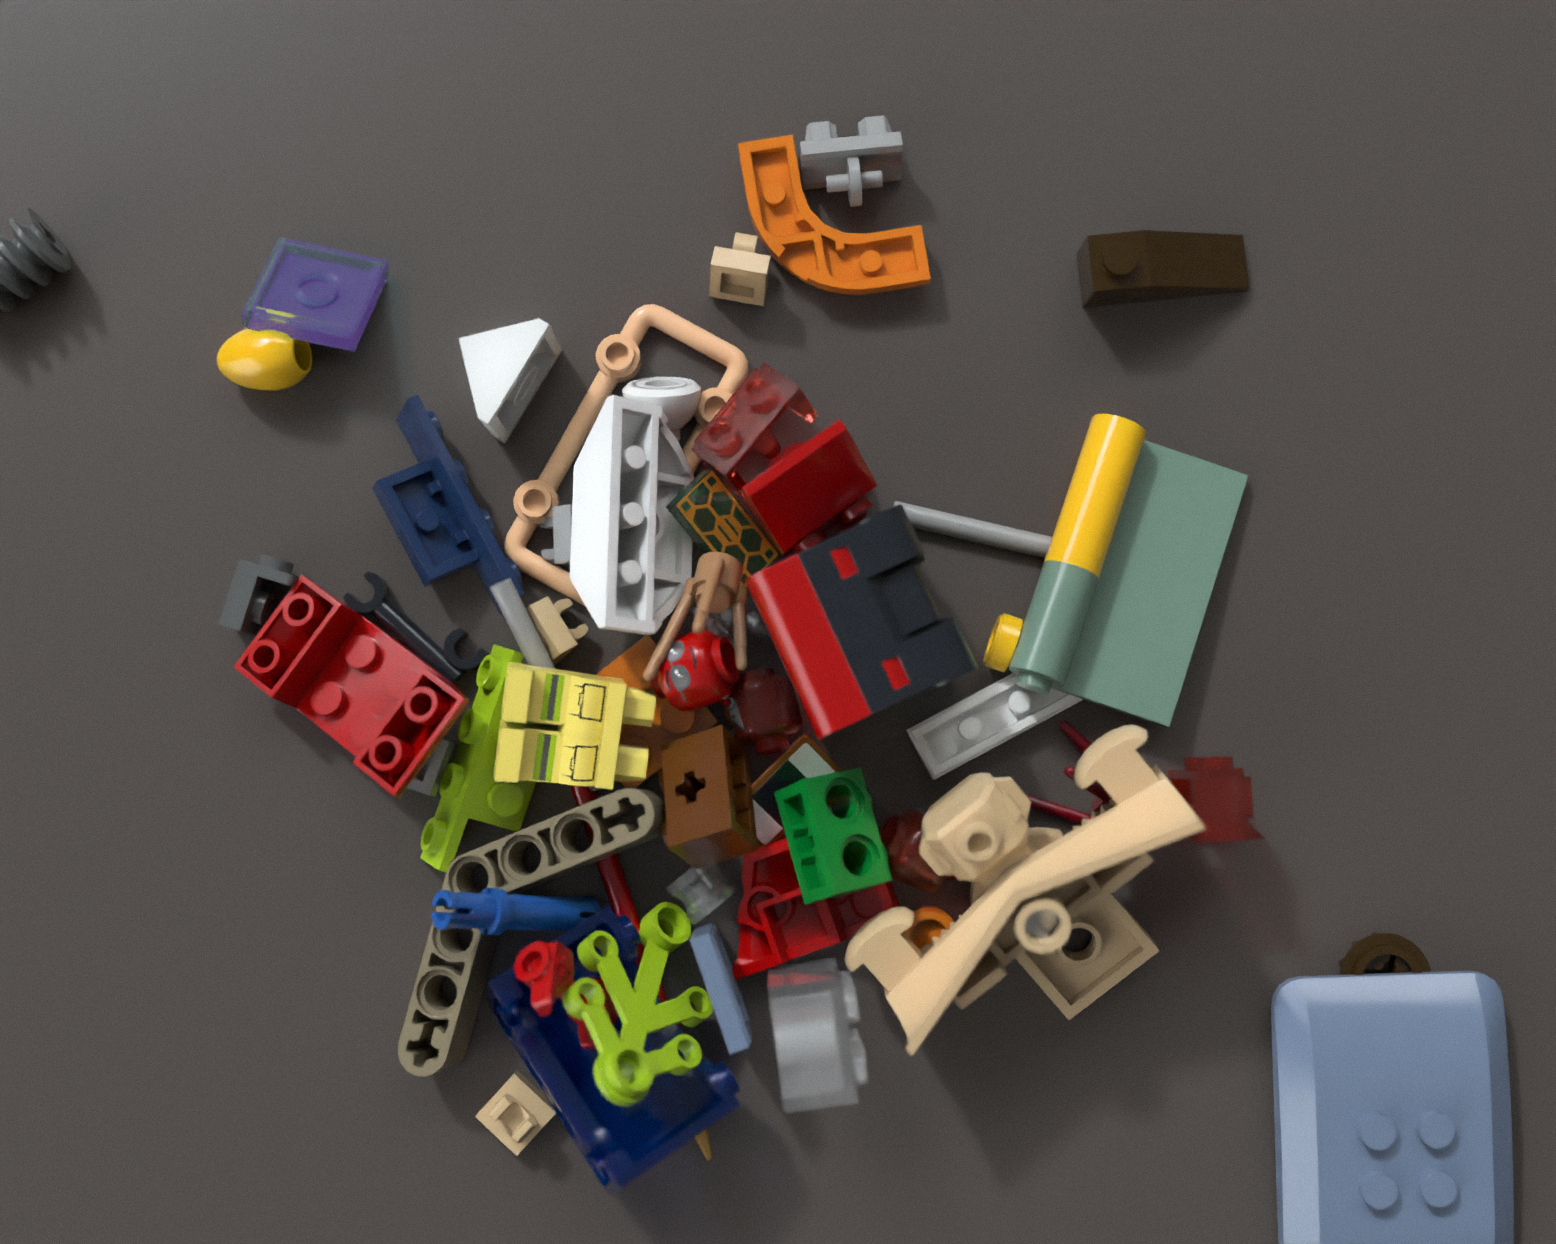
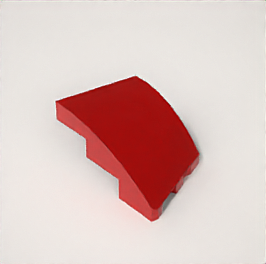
M787 838L758 848L757 851L744 854L741 877L744 894L738 908L737 923L741 925L737 960L733 963L732 972L734 978L737 980L853 937L856 931L870 918L892 907H900L892 882L889 881L863 891L804 905ZM843 857L844 865H845L846 869L848 870V868H847V863H846V861H845V859H844V857Z

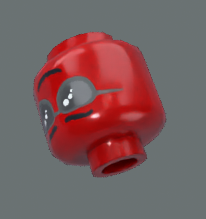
M704 629L700 634L693 631L677 636L656 676L651 680L654 692L659 698H666L679 711H692L726 700L733 690L734 682L740 678V670L736 668L734 647L726 637L719 638L713 631Z

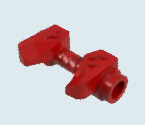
M536 941L524 948L516 958L514 973L521 982L531 988V1002L534 1009L541 1017L550 1015L555 1000L559 998L563 1001L565 990L576 982L573 979L574 963L572 951L559 941L552 943ZM601 977L590 978L601 986L605 996L603 1007L614 1026L618 1013ZM579 993L581 1000L588 1005L586 997ZM566 1011L568 1017L578 1025L581 1046L588 1050L595 1049V1043L585 1021L573 1018Z

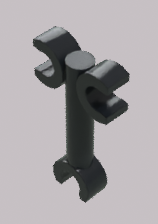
M367 571L364 575L366 580L375 589L372 600L362 603L356 596L348 592L343 597L346 605L356 612L373 614L413 653L444 675L453 684L463 676L465 670L479 668L484 657L489 655L485 649L480 648L471 658L462 659L457 649L459 643L468 635L462 628L453 630L446 637L443 650L389 599V587L386 581L375 573Z

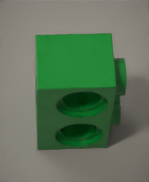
M861 767L805 778L774 792L804 905L863 891L892 881L888 867L887 850L881 842L872 810V796L865 785ZM827 801L829 802V804H830V806H831L832 812L830 811V809H829V807H828ZM843 857H844V859H845V861H846V863H847V868H848V870L846 869V867H845V865H844Z

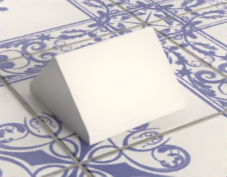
M540 318L458 338L478 419L496 439L504 444L562 351L552 328Z

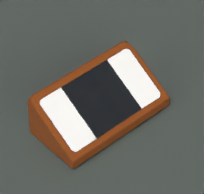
M806 733L800 736L751 785L759 848L776 842L785 833L774 792L805 778L842 771Z

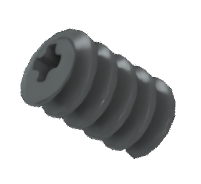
M28 207L27 210L32 220V225L27 227L12 217L8 222L14 238L9 240L0 234V310L4 312H12L16 309L18 304L15 294L23 299H30L35 295L36 291L33 281L42 286H49L54 279L50 267L61 273H67L71 270L72 266L69 255L58 236L37 213Z

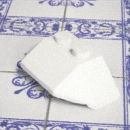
M616 395L606 398L574 464L569 578L598 628L651 635L657 632L662 625V621L678 605L683 596L686 581L692 575L693 526L677 508L676 504L694 488V475L679 442L666 425L669 420L663 407ZM694 491L688 496L692 502L694 501ZM687 501L681 505L685 512L691 507Z

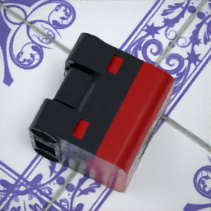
M901 504L879 512L861 521L852 529L769 566L745 580L750 595L817 739L919 692L923 694L978 669L977 663L956 619H942L918 568L925 561V553Z

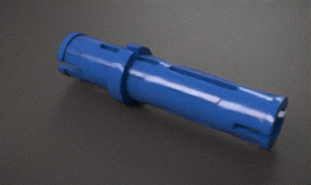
M485 888L481 893L451 892L449 890L438 891L432 901V906H448L454 908V911L431 912L433 924L440 930L449 928H477L482 934L500 935L506 929L591 933L597 928L600 918H583L579 916L580 912L600 913L598 901L592 896L508 895L501 888Z

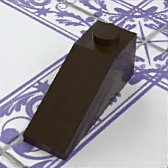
M1153 230L1089 235L1076 254L1082 308L1239 293L1249 290L1243 235Z

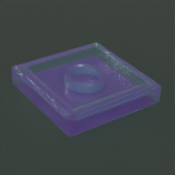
M279 237L241 313L243 328L278 333L292 339L355 352L389 276L388 260Z

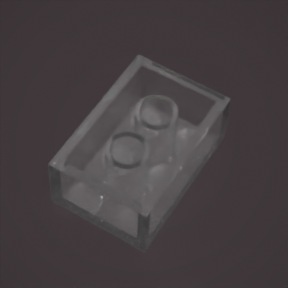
M836 958L777 965L768 968V993L784 1113L859 1103L856 1085L868 1084L864 1049L861 1046L857 1028L849 1029L848 1023L860 1022L856 990L852 977H850V971L840 972Z

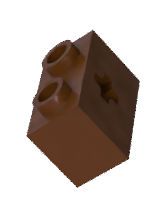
M723 725L662 744V768L658 771V782L661 792L665 797L666 819L662 821L661 829L668 849L676 853L695 869L757 851L758 844L748 748L736 737L734 738L733 734Z

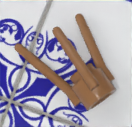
M708 552L699 558L695 576L687 579L683 596L644 671L643 677L645 680L651 681L656 676L694 601L698 607L692 630L697 634L704 631L710 613H722L729 606L733 607L735 664L739 670L746 669V603L749 589L740 584L743 566L739 560L722 552Z

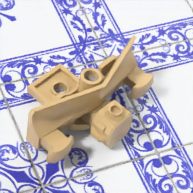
M1124 725L1107 732L1085 750L1078 760L1074 771L1076 786L1084 789L1098 780L1112 799L1109 801V805L1101 804L1100 812L1092 811L1091 819L1082 818V825L1073 826V830L1066 835L1059 829L1029 828L1027 818L1031 801L1011 777H993L990 773L970 774L929 807L922 820L923 833L919 853L938 876L955 875L958 880L971 882V907L963 915H959V919L956 922H950L949 930L941 929L940 937L932 936L931 944H926L920 950L904 933L912 925L915 913L904 906L892 907L870 918L856 931L849 941L844 958L849 971H855L864 964L884 986L885 997L906 1032L908 1045L905 1049L911 1056L918 1051L953 1000L963 1010L1007 975L1004 967L1014 959L1021 964L1065 1017L1071 1020L1160 951L1153 939L1113 892L1153 862L1148 851L1204 830L1206 827L1157 765L1151 768L1136 751L1138 747L1146 742L1148 738L1147 730L1137 725ZM1084 928L1092 933L1090 944L1081 951L1071 952L1062 947L1068 940L1072 929Z

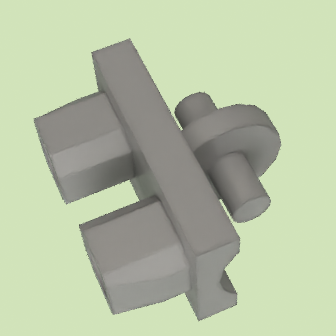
M884 115L865 117L862 121L858 122V136L838 138L836 125L829 121L809 123L806 128L805 141H800L803 190L826 188L827 193L848 191L850 207L862 206V189L883 187V182L901 180V153L903 152L901 131L892 132L889 122Z

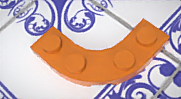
M793 134L738 143L747 206L754 229L769 254L790 274L816 288L845 295L875 294L929 285L931 277L922 225L868 234L843 233L824 224L809 208L801 186Z

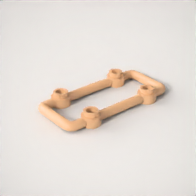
M655 304L643 305L637 308L627 320L620 334L610 335L604 338L598 345L596 351V362L600 369L538 480H529L523 483L517 489L513 499L517 517L504 541V554L506 558L512 559L523 573L583 606L585 604L569 578L570 572L528 550L526 545L536 527H541L546 517L553 516L552 507L561 506L557 490L588 437L606 398L611 396L618 382L629 381L638 374L642 364V357L638 346L648 328L653 326L727 367L717 387L701 392L699 405L694 414L697 424L682 449L693 475L715 435H722L733 429L739 416L736 398L749 373V364L744 353L736 346L668 309Z

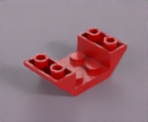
M302 574L233 666L268 696L296 708L356 756L352 763L397 798L402 795L469 703L465 695L444 675L373 621L346 605L345 602Z

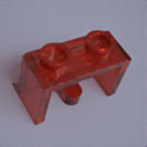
M764 362L759 369L755 368L693 441L695 445L691 450L704 464L702 468L709 473L713 471L722 483L743 498L742 487L747 483L738 474L736 468L752 450L765 459H773L778 456L781 451V445L768 430L787 408H790L809 423H812L818 414L798 385Z
M1233 756L1184 758V769L1168 770V779L1206 827L1204 830L1186 836L1190 837V840L1202 843L1265 839L1247 822V818H1254L1251 776H1244V768H1234Z

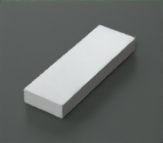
M1011 673L905 731L931 779L935 780L1083 699L1052 688L1049 694H1040L1024 689L1016 684L1018 675Z

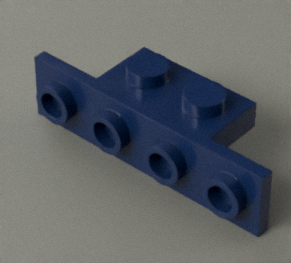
M418 395L410 397L404 404L396 421L419 464L377 480L372 489L424 587L474 566L499 614H502L490 587L511 577L521 598L525 593L522 590L523 582L520 571L512 559L505 558L495 539L496 529L490 515L483 508L479 509L470 493V483L465 468L457 459H452L443 442V430L437 416L430 410L426 411Z

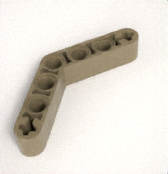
M626 788L615 791L458 856L451 862L446 872L442 890L480 893L473 886L472 873L477 865L482 864L489 876L486 888H501L508 895L519 894L654 839L662 833V821L666 819L665 801L660 795L650 790ZM634 805L644 806L646 814L638 818V824L614 826L611 819H620L632 814L635 811ZM584 820L590 824L594 833L593 844L585 852L577 847L574 840L575 829ZM531 842L537 845L541 853L540 865L533 873L525 867L523 862L524 850ZM437 906L435 912H453L454 908ZM432 922L398 1043L399 1060L407 1072L414 1076L426 1077L453 1068L463 1060L468 1049L499 935L482 934L479 929L472 928L473 940L466 949L458 942L457 928L440 930ZM446 976L453 980L457 988V998L452 1005L446 1002L441 993V984ZM445 1019L449 1020L448 1024H444ZM429 1037H432V1039H431V1045H432V1046L428 1045V1038H429ZM435 1048L439 1049V1055L434 1057Z

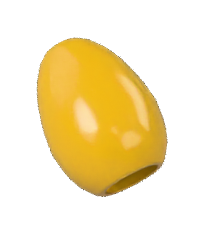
M268 326L263 329L249 327L237 332L224 342L217 354V365L221 373L233 383L256 390L277 391L294 386L305 378L312 365V351L307 339L290 336L289 331L285 327Z

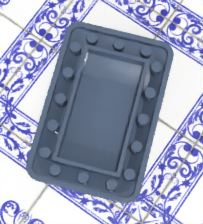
M1467 970L1297 976L1288 978L1278 985L1273 993L1271 1002L1278 1244H1514L1513 1145L1508 1046L1502 991L1495 980L1481 972Z

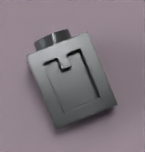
M264 554L260 555L258 564L239 559L218 625L256 635L259 625L263 626L267 622L273 609L274 594L270 592L272 583L276 582L293 587L298 580V576L291 574L294 564Z

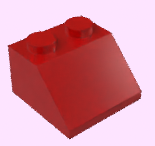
M839 419L743 486L742 489L744 504L781 556L785 557L793 550L798 554L825 541L827 537L822 530L837 519L841 518L845 525L868 511L873 506L869 497L875 493L878 484L850 433Z

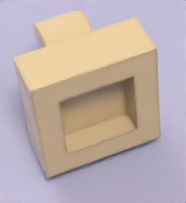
M736 232L732 249L714 247L710 267L709 297L764 306L770 256L755 253L758 236Z
M546 596L529 605L526 610L555 665L578 645L577 642L587 633L589 628L586 624H582L575 629H568L561 615L573 605L570 599H561L553 605L549 597Z
M517 1070L475 1117L517 1156L557 1113L559 1108Z

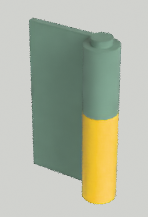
M1096 414L1092 416L1009 670L1018 675L1016 684L1024 689L1040 694H1049L1052 688L1168 728L1170 727L1249 475L1144 440L1146 430L1136 422L1124 417L1111 414Z

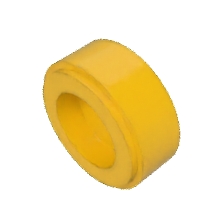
M1006 613L998 616L983 658V663H985L986 667L1001 672L1007 670L1021 633L1023 619Z

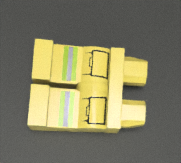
M507 662L501 709L502 720H500L493 771L494 781L518 783L519 780L613 789L614 781L645 780L648 748L619 744L622 723L652 727L656 704L655 695L634 687H627L622 678L602 677ZM526 721H528V722H537V723H546V724H555V725H557V727H555V726H547V725H538V724H529V723H526Z

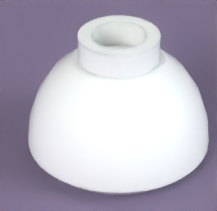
M650 377L629 382L622 389V393L625 398L662 406L669 420L666 425L675 438L679 440L680 429L692 419L698 408L701 387L694 380L688 378Z

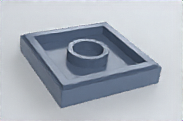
M711 922L695 928L691 935L690 943L729 1054L750 1048L753 1026L738 983L734 978L733 969L718 926Z

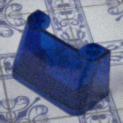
M609 905L552 941H559L572 951L574 963L573 979L578 981L581 978L601 977L599 972L588 970L580 962L578 957L579 944L594 931L601 930L609 933L617 942L619 960L632 988L634 987L639 969L636 947L642 944V941L630 919L624 914L617 918ZM594 946L596 952H597L600 956H602V953H601V951L599 950V948H597L596 946ZM514 966L488 982L486 999L494 1017L588 1166L610 1196L621 1191L741 1105L735 1097V1094L740 1089L730 1070L723 1062L719 1061L713 1065L706 1058H702L698 1066L682 1076L667 1072L654 1077L647 1095L636 1104L631 1106L616 1105L601 1093L596 1084L594 1064L599 1056L597 1048L588 1050L581 1046L578 1025L568 1017L563 1001L557 998L553 1003L550 1015L541 1017L532 1005L531 988L516 977ZM658 995L655 1005L663 1003ZM618 1015L613 1027L618 1037H620L623 1024ZM676 1024L647 1034L643 1050L648 1053L662 1049L666 1043L679 1034H683V1032ZM677 1049L678 1054L685 1061L683 1053Z

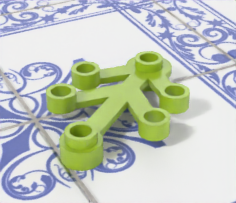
M671 902L658 904L644 915L641 920L639 938L645 948L633 988L619 960L617 942L609 933L601 930L594 931L578 946L580 962L588 970L599 972L623 1024L620 1037H618L603 1007L605 1002L604 992L596 981L590 978H581L567 988L563 994L565 1010L573 1018L585 1021L599 1052V1056L594 1064L596 1084L609 1101L619 1106H631L642 1100L647 1095L654 1077L667 1072L682 1076L698 1066L702 1059V1051L698 1042L687 1034H679L666 1043L662 1049L648 1053L643 1050L647 1034L679 1023L688 1027H695L710 1017L713 1012L709 994L703 988L697 986L688 988L675 999L655 1005L668 953L673 952L685 943L691 935V923L687 914L682 908ZM594 946H596L597 948H599V950H600L601 953H602V956H600V955L596 952ZM579 993L586 997L588 1005L581 1000ZM690 1002L694 1004L697 1012L691 1007ZM677 1049L683 1053L685 1061L680 1057Z

